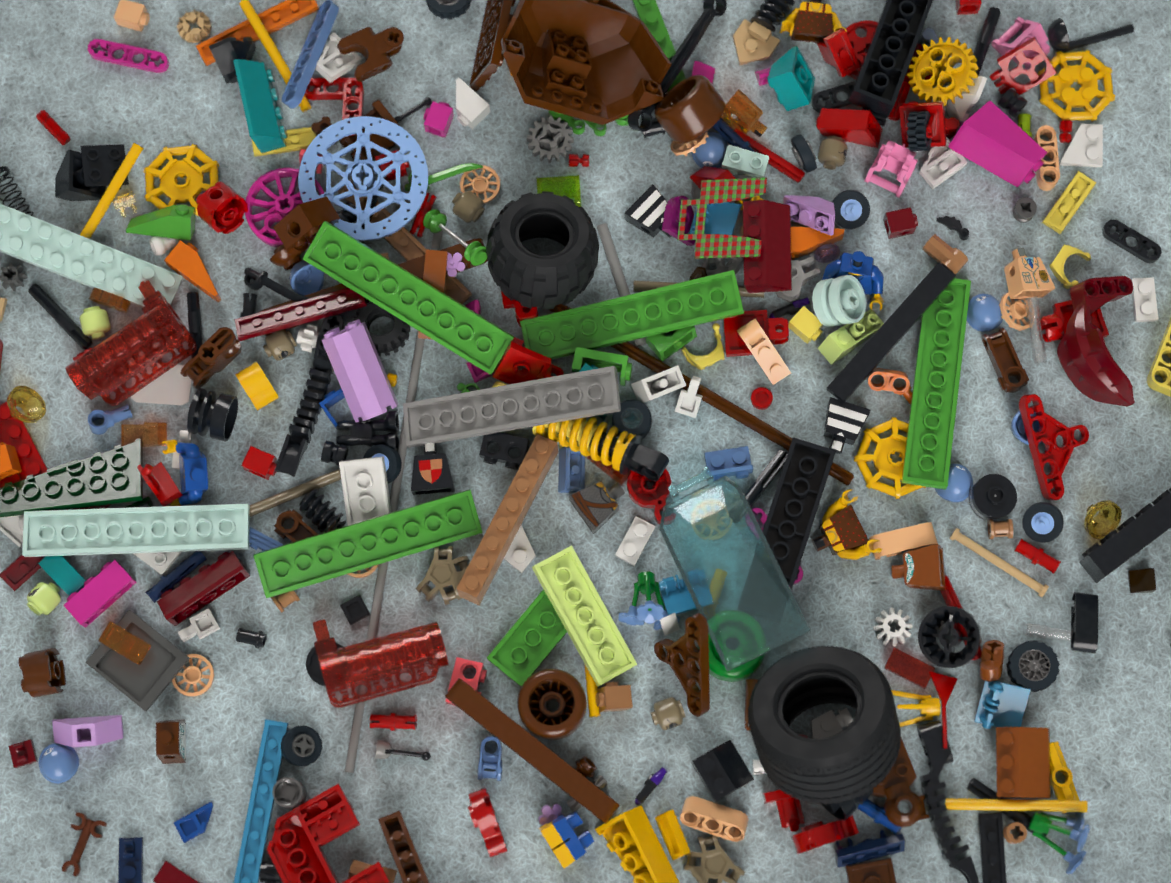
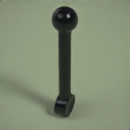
M426 97L424 99V102L410 109L401 116H396L394 119L397 121V123L402 121V119L411 115L412 113L424 107L425 105H431L432 99Z

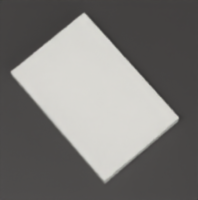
M384 456L339 462L348 526L392 513Z

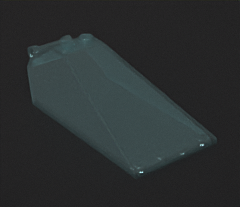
M709 467L702 469L701 473L677 485L672 484L668 486L674 502L663 507L661 523L658 528L698 612L708 622V633L726 671L729 672L811 631L742 488L727 476L715 481ZM707 480L708 485L682 498L680 497L679 493Z

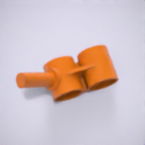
M875 368L867 377L868 385L872 390H885L903 395L911 405L912 392L910 390L909 378L905 372ZM874 375H881L884 378L881 383L875 384L871 381ZM902 378L906 382L902 387H895L893 385L894 380Z

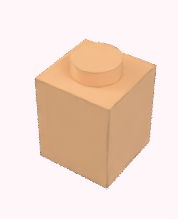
M120 0L114 19L118 26L142 32L143 27L149 23L150 15L145 5L128 0Z

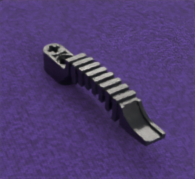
M338 314L326 317L322 323L316 342L313 368H310V379H307L306 382L307 390L304 389V399L300 401L301 409H297V417L294 416L293 424L289 426L290 435H286L275 468L276 472H282L295 477L301 458L308 448V443L310 444L311 434L315 430L314 425L317 424L318 414L320 415L321 412L319 403L324 400V396L327 394L331 374L334 372L327 352L322 348V339L325 338L324 334L329 330L337 327L340 330L345 329L343 319Z
M940 720L918 726L917 732L925 756L928 755L930 761L928 763L930 768L929 774L920 777L921 783L927 781L925 787L922 788V792L926 794L927 799L924 801L926 806L929 805V811L927 812L932 817L933 821L930 823L932 828L935 827L936 832L934 835L935 838L939 839V849L943 850V860L947 861L949 867L960 871L968 883H979L971 856L958 861L955 860L954 856L970 850L969 846L966 844L951 850L950 845L962 840L960 836L947 839L946 835L955 830L953 826L946 829L943 827L944 823L950 821L949 816L940 818L939 813L947 810L946 805L937 807V802L946 799L944 793L936 794V790L946 787L945 781L940 782L938 776L944 764L953 762L948 740V747L946 749L943 748L942 723Z

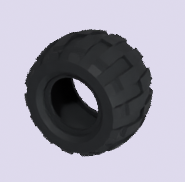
M542 191L539 194L530 192L521 195L517 201L511 200L500 211L497 219H494L487 238L488 268L494 282H496L497 286H500L503 294L511 301L517 300L521 306L531 309L532 307H542L543 310L554 309L556 305H566L572 302L578 294H581L586 289L594 276V271L598 264V236L588 213L583 207L576 206L574 200L565 195L563 197L554 195V192ZM531 238H548L561 243L565 248L557 254L541 256L528 251L521 242Z

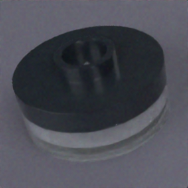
M989 474L982 477L973 484L969 492V504L972 511L979 518L986 521L989 519L997 521L1012 512L1017 503V492L1013 483L999 474Z

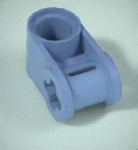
M486 737L481 742L478 780L491 778L501 781L502 744L496 737ZM495 741L498 748L495 753L489 754L486 752L485 746L487 742ZM485 769H492L495 771H485Z

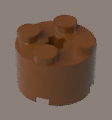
M56 648L30 652L19 657V667L23 674L21 688L24 693L28 692L33 698L63 692L64 689H61V686L66 684L63 660L58 661L56 655L60 653Z

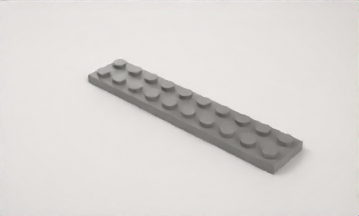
M615 366L403 403L405 440L408 448L423 446L427 443H441L621 411L617 368Z

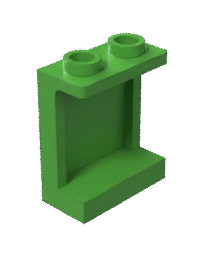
M579 347L575 348L572 373L579 372L585 363L589 366L595 365L598 368L615 366L617 372H621L620 385L625 386V381H630L632 363H628V356Z

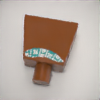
M939 544L903 553V564L892 565L891 567L893 579L904 578L905 585L909 588L946 590L943 548Z

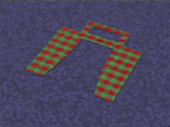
M767 177L702 180L700 199L681 200L677 241L696 240L694 259L760 257L762 240L736 235L704 234L707 204L738 201L765 194ZM697 205L695 234H684L687 206Z

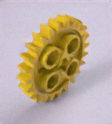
M940 37L936 44L931 40V46L929 47L923 44V52L916 50L918 58L912 57L911 60L914 64L909 65L908 68L911 72L907 76L910 79L909 84L913 87L914 94H918L920 100L925 98L926 103H930L932 100L933 102L942 101L944 106H946L947 100L950 99L954 104L956 96L963 99L961 94L963 91L970 93L968 85L975 86L972 79L978 78L975 71L979 67L975 63L977 59L973 55L972 49H968L966 43L961 44L959 39H956L953 43L950 37H948L946 42H943ZM942 56L939 61H934L936 57ZM962 63L960 67L953 68L955 64ZM932 75L930 79L924 80L926 76ZM952 82L950 86L943 87L945 83Z

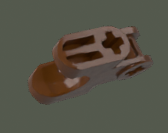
M366 27L342 38L337 44V48L343 55L358 52L365 57L366 62L359 65L354 74L356 80L362 82L386 71L392 66L393 62L390 57L400 52L404 35L400 29L395 27L387 28L377 34L374 33L371 27Z
M227 327L219 328L201 345L198 354L191 358L181 369V375L183 377L188 376L194 382L193 386L196 389L204 386L215 373L222 371L240 354L242 346L239 340L236 339L233 330Z

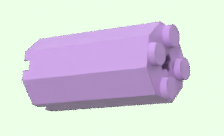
M360 319L348 323L343 330L337 327L327 331L324 334L325 338L322 339L355 422H359L361 418L365 421L387 412L386 407L391 406L393 409L398 405L365 322L361 323Z

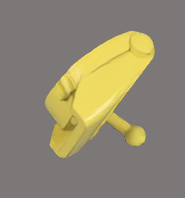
M1064 244L1050 264V268L1054 276L1064 284L1063 286L1066 289H1070L1079 282L1074 280L1070 283L1064 274L1066 259L1070 255L1076 254L1090 261L1091 255Z
M714 323L712 326L715 330L714 336L717 340V346L711 353L698 356L691 354L685 346L681 349L686 360L700 370L712 366L719 360L725 359L723 345L720 340V325L718 323Z

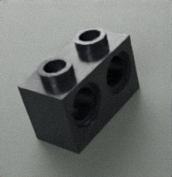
M501 432L487 434L483 437L479 455L481 458H484L483 462L496 465L497 462L505 463L506 468L518 470V466L520 467L528 452L530 441L527 438ZM490 444H498L499 450L496 453H489L487 448ZM518 448L521 450V454L517 458H511L509 456L510 450Z

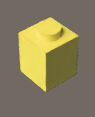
M804 306L788 324V328L807 344L811 340L815 342L823 333L821 330L823 324Z

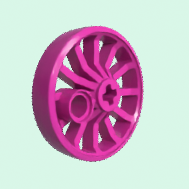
M279 168L269 171L259 177L247 193L245 201L248 205V212H245L248 225L253 233L269 246L278 248L283 244L276 231L270 229L271 226L281 221L297 205L303 203L300 191L294 195L299 169ZM292 177L289 190L285 195L281 178ZM315 179L316 191L319 195H322L324 191ZM276 180L280 196L275 195L265 185ZM262 190L273 201L268 202L255 198L259 191ZM253 206L269 209L268 211L252 215ZM265 220V226L258 230L254 223ZM269 234L270 236L276 237V238H275V239H271V238L267 237L266 235Z

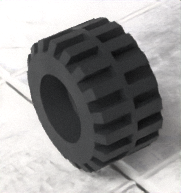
M371 301L362 309H357V317H354L353 321L360 319L361 323L365 322L368 331L371 323L376 318L389 317L394 321L393 329L386 335L377 336L369 331L379 356H381V353L389 356L390 351L397 353L399 346L403 348L406 345L404 341L409 339L410 325Z

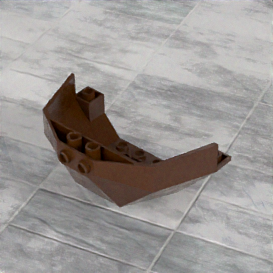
M519 0L501 40L503 56L525 104L605 125L660 102L664 98L661 82L672 65L645 23L610 0Z

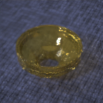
M17 386L11 390L7 397L10 414L22 422L35 423L43 418L46 413L44 400L30 387ZM16 406L22 408L25 412V415L20 413L16 409Z
M1110 500L1092 504L1086 510L1084 528L1091 537L1095 539L1104 538L1116 529L1120 523L1122 516L1121 508Z

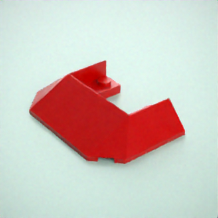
M339 784L277 818L272 840L269 841L267 851L283 883H339L321 847L360 825L351 803ZM377 862L342 883L391 882L381 863Z

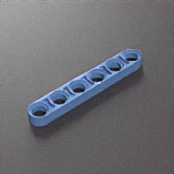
M331 0L325 1L320 6L283 93L282 102L290 109L296 108L301 103L339 12V7Z

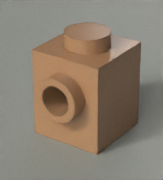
M618 682L605 683V686L598 689V693H596V705L599 707L600 712L626 711L633 708L631 686H618Z

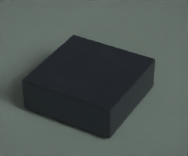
M361 595L340 605L350 625L370 616Z

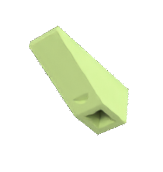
M873 309L865 312L859 322L846 324L829 334L818 347V350L832 365L875 334L884 323Z

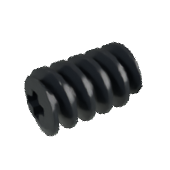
M764 0L765 3L761 4L755 16L750 19L751 23L755 21L775 32L776 28L773 24L780 25L781 22L778 18H785L783 11L789 12L790 8L788 5L793 6L795 4L794 0Z
M317 488L309 492L299 503V510L302 513H306L307 519H312L313 525H318L320 532L325 531L324 533L342 528L346 523V520L340 521L343 516L342 513L334 515L337 510L336 507L328 509L331 504L330 501L322 503L325 497L323 494L316 497L319 491Z

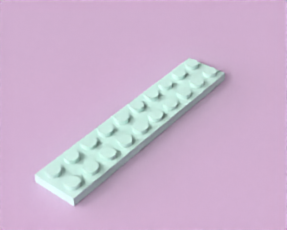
M0 204V252L167 317L183 276Z
M249 504L24 511L22 555L24 557L246 550L249 549L250 506Z

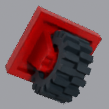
M944 102L900 104L902 145L906 144L905 148L910 147V151H929L930 147L946 146Z

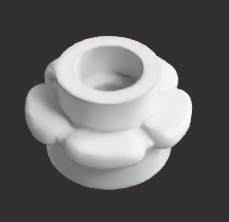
M847 707L842 710L838 709L839 714L836 715L839 724L842 728L848 727L853 721Z

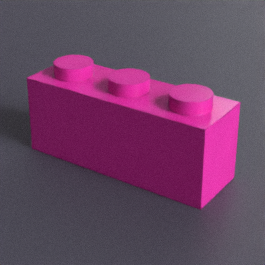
M116 560L113 562L109 561L101 568V572L96 577L93 576L84 583L85 587L79 592L72 593L63 606L80 625L86 628L137 582Z

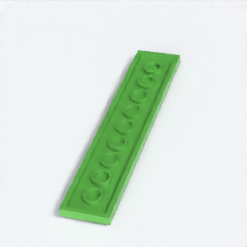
M327 221L323 222L303 257L304 261L490 375L493 374L505 351L514 339L513 335Z
M731 270L520 321L525 348L551 359L573 355L576 347L594 350L744 314L735 271Z
M955 278L921 317L901 483L947 489L971 286L970 280Z
M469 489L253 554L265 596L270 598L483 532L472 493Z

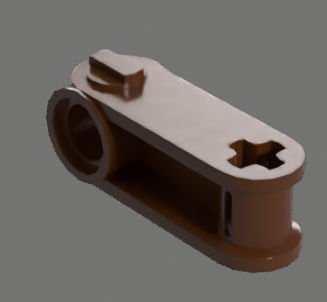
M1002 327L998 332L990 335L983 334L981 337L982 342L997 374V381L1001 390H1004L1006 393H1015L1021 387L1026 386L1029 378L1019 361L1006 330ZM1008 377H1016L1018 379V383H1011Z
M294 509L282 512L274 525L276 528L274 531L283 539L286 537L291 542L318 535L302 521L303 517ZM285 520H294V526L291 529L283 528Z

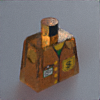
M738 89L725 104V111L721 118L731 128L738 129L744 134L751 130L759 138L768 128L758 120L763 111L741 90Z

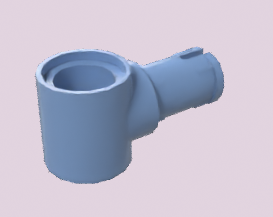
M128 404L112 411L99 409L92 411L88 415L91 432L101 435L108 428L113 427L114 423L133 418ZM96 419L104 420V423L100 426L93 424Z

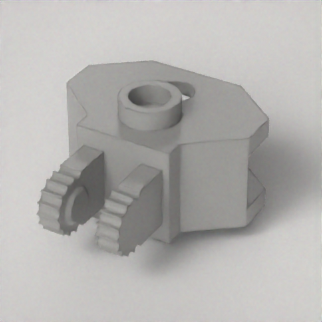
M813 257L798 261V259L795 261L791 260L792 290L776 291L777 297L789 303L798 300L801 287L807 281L821 274L819 269H814L807 273L803 271L804 268L815 263Z

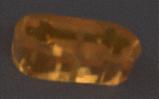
M93 288L89 296L91 301L123 313H127L131 302L127 299L97 288Z

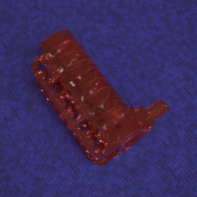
M149 280L141 282V285L138 287L145 298L142 301L145 305L142 308L144 314L65 367L67 374L77 389L90 400L99 395L108 405L117 406L192 355L196 350V342L163 294L159 290L156 292ZM185 341L189 343V348L186 350L183 348L182 344ZM174 348L178 350L179 355L173 350ZM172 353L170 361L167 363L162 362V357L165 354ZM155 361H158V363L161 365L160 368L157 366ZM148 366L152 368L153 372L150 375L146 373ZM140 373L144 379L141 380L136 374ZM134 377L136 379L135 385L127 388L126 381ZM120 385H121V387L125 390L124 393L120 391V390H121V389L119 388ZM112 391L116 393V398L114 400L110 398V393Z

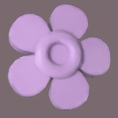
M448 253L446 271H448L449 277L457 275L456 269L459 272L465 269V264L461 262L462 255L460 253H455L453 258Z
M554 804L552 808L548 805L543 806L541 809L543 815L538 818L539 823L544 825L557 819L558 816L563 814L560 813L562 810L559 804Z

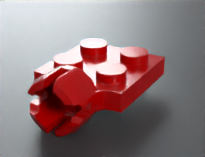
M1072 300L1054 304L1052 306L1053 314L1043 316L1038 321L1039 331L1046 330L1045 334H1041L1045 342L1062 340L1066 333L1069 319L1074 311ZM1099 308L1090 314L1092 318L1090 323L1098 327L1103 338L1109 335Z

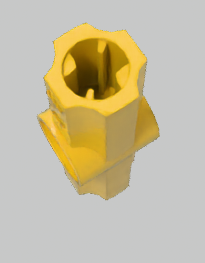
M1058 741L1050 743V785L1053 787L1057 800H1079L1072 781V772L1066 765ZM1057 771L1062 772L1065 776L1063 784L1058 783L1055 779Z

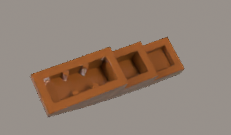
M426 249L423 281L445 293L448 252ZM418 331V338L431 339Z

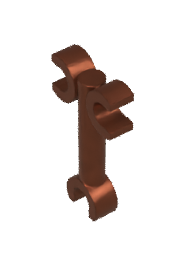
M83 813L75 814L82 819V823L79 826L74 824L70 826L72 829L82 830L70 861L65 862L62 866V871L66 872L68 867L73 865L75 867L74 876H78L81 871L79 861L90 834L96 838H102L103 835L96 832V827L98 825L107 826L106 822L90 820Z

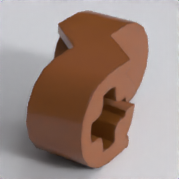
M990 640L984 643L980 662V678L982 680L996 681L1000 679L1004 660L1003 642Z

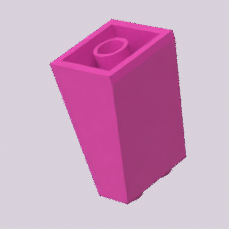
M992 101L987 102L962 124L948 146L951 150L1017 188L1023 182L1028 184L1035 177L1034 171L1037 172L1045 163L1043 158L1047 154L1039 144Z

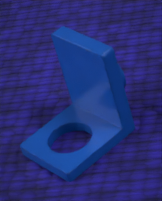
M342 389L329 392L324 397L325 399L319 403L335 428L337 422L328 411V408L345 398Z

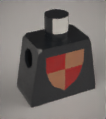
M436 443L424 444V455L414 456L411 482L412 494L455 492L446 454H437Z

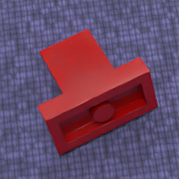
M841 28L824 38L825 43L819 42L817 44L824 61L836 67L840 77L843 78L860 68L858 59L844 29Z
M162 462L154 467L150 464H146L144 468L141 465L137 466L145 482L162 506H167L183 496Z
M781 790L763 794L764 803L776 801L782 828L790 827L792 832H797L799 825L805 824L800 800L789 796Z

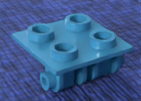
M731 202L707 204L704 234L733 235L741 204ZM697 209L689 234H695Z
M696 569L695 571L687 572V578L682 573L683 579L679 580L678 575H675L676 581H674L672 576L665 579L662 578V581L658 582L668 615L673 613L680 614L712 605L702 570L697 571Z
M985 681L974 722L981 723L982 727L991 729V726L1021 727L1031 689L999 681Z

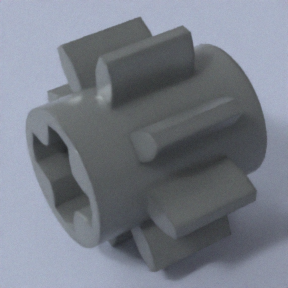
M9 263V266L1 267L2 275H0V281H4L2 286L5 289L10 286L13 291H16V287H24L22 282L23 279L27 278V275L21 273L23 268L20 265L15 268L12 263Z

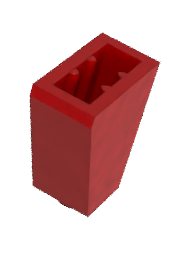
M821 108L820 116L816 120L817 129L825 137L837 136L847 142L879 148L883 129L870 110Z

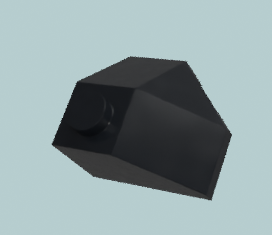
M228 37L209 46L226 84L238 82L233 60L251 61L256 50L251 37H244L243 41H236L235 37Z
M68 150L55 177V197L68 201L100 200L107 186L85 187L81 152Z

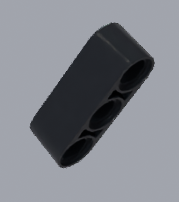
M1074 592L1072 597L1074 607L1071 606V650L1095 654L1098 646V595Z

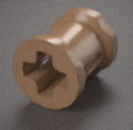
M1007 519V521L988 520L989 539H994V537L1013 538L1012 519Z
M294 590L271 597L281 613L284 612L285 607L294 601H300Z
M1013 822L1003 829V837L1010 844H1017L1026 839L1027 830L1022 823ZM1016 827V831L1020 833V836L1013 839L1014 836L1010 834V830Z

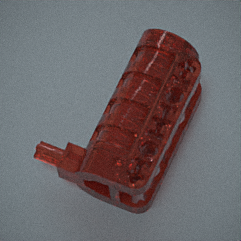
M325 619L312 623L317 639L314 645L331 705L335 708L348 707L429 684L436 679L438 668L449 665L437 621L339 649L336 647L334 637L330 638ZM424 667H428L429 670H432L431 675H427V673L424 672ZM415 669H417V674L420 676L418 679H416ZM402 673H408L412 679L408 682H403L399 676ZM394 675H395V683H396L395 686H394V681H392V677H393ZM381 679H384L385 682H388L386 688H383L382 685H379ZM370 682H373V686L375 687L374 692H371ZM359 685H364L368 690L365 694L360 695L355 692V688ZM348 688H351L352 698H349ZM336 692H340L342 700L338 701L337 697H335Z

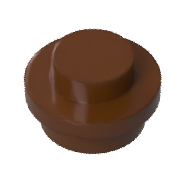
M583 756L581 759L576 760V770L580 774L591 778L595 775L594 772L597 767L589 758Z

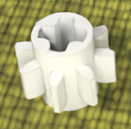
M307 324V328H300L297 335V344H301L300 348L303 351L312 353L313 348H316L319 335L318 326Z

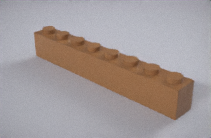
M539 434L536 435L456 588L459 597L477 605L481 604L558 454L557 442Z

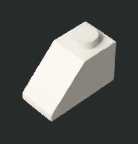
M459 77L456 79L457 120L464 127L468 125L471 129H474L490 113V105Z
M675 366L632 383L631 386L637 401L645 403L685 387L686 383L679 366Z

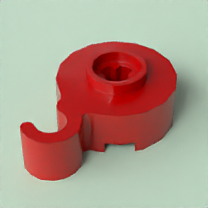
M665 469L658 481H652L631 470L627 481V491L632 501L642 508H654V518L659 525L668 526L673 523V514L666 518L660 515V512L665 509L666 500L671 491L672 481L669 472ZM645 481L654 482L653 489L644 488Z
M486 788L469 793L471 805L468 806L470 817L474 827H479L489 856L493 857L507 852L508 850L499 824L496 821L495 811Z
M850 816L846 821L838 820L827 824L819 821L801 828V833L791 837L797 854L859 834L854 817Z

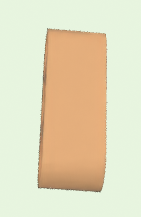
M1044 125L1038 129L1033 140L1047 152L1046 156L1051 161L1043 160L1045 163L1036 172V180L1040 189L1050 191L1055 187L1060 178L1056 131L1053 127ZM1040 136L1048 137L1049 141L1042 140ZM1043 176L1051 177L1053 182L1046 181Z
M932 522L869 537V540H879V542L874 543V550L882 548L880 553H873L875 560H879L882 556L891 557L900 555L903 551H912L924 546L938 544Z
M690 796L685 799L680 814V820L684 825L734 842L743 840L749 820L748 816L742 811L696 796Z

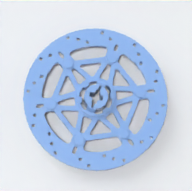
M360 116L338 121L324 129L314 138L301 160L298 183L303 203L309 202L310 199L316 200L327 196L331 204H335L357 216L356 223H349L339 219L338 223H335L334 226L358 241H372L396 233L415 217L424 202L429 177L423 151L416 140L405 129L382 118ZM377 134L388 138L397 144L400 150L392 153L371 142L370 135ZM349 135H357L356 142L337 153L331 154L327 152V149L338 140ZM362 147L366 148L367 160H360ZM371 148L383 153L387 157L373 161ZM356 149L353 162L340 158ZM393 162L384 171H381L378 167L379 165ZM405 162L410 163L412 170V183L409 193H404L400 190V165ZM320 163L326 166V192L322 195L317 194L315 187L316 169ZM334 163L346 165L348 168L343 172ZM394 169L396 170L395 186L384 179ZM331 171H335L343 178L334 187H331ZM373 171L378 176L377 181L374 178ZM364 172H365L366 177H365V179H364V181H363V185H362L361 180H362V176H364ZM350 176H352L354 186L351 183V181H349ZM344 185L347 187V192L334 195ZM381 185L386 186L393 194L379 191ZM373 195L387 199L371 208ZM354 196L356 208L354 209L340 200ZM360 197H367L365 210H361ZM394 202L400 205V208L388 218L370 223V216Z

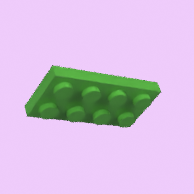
M544 589L487 657L488 661L520 687L533 675L567 633Z

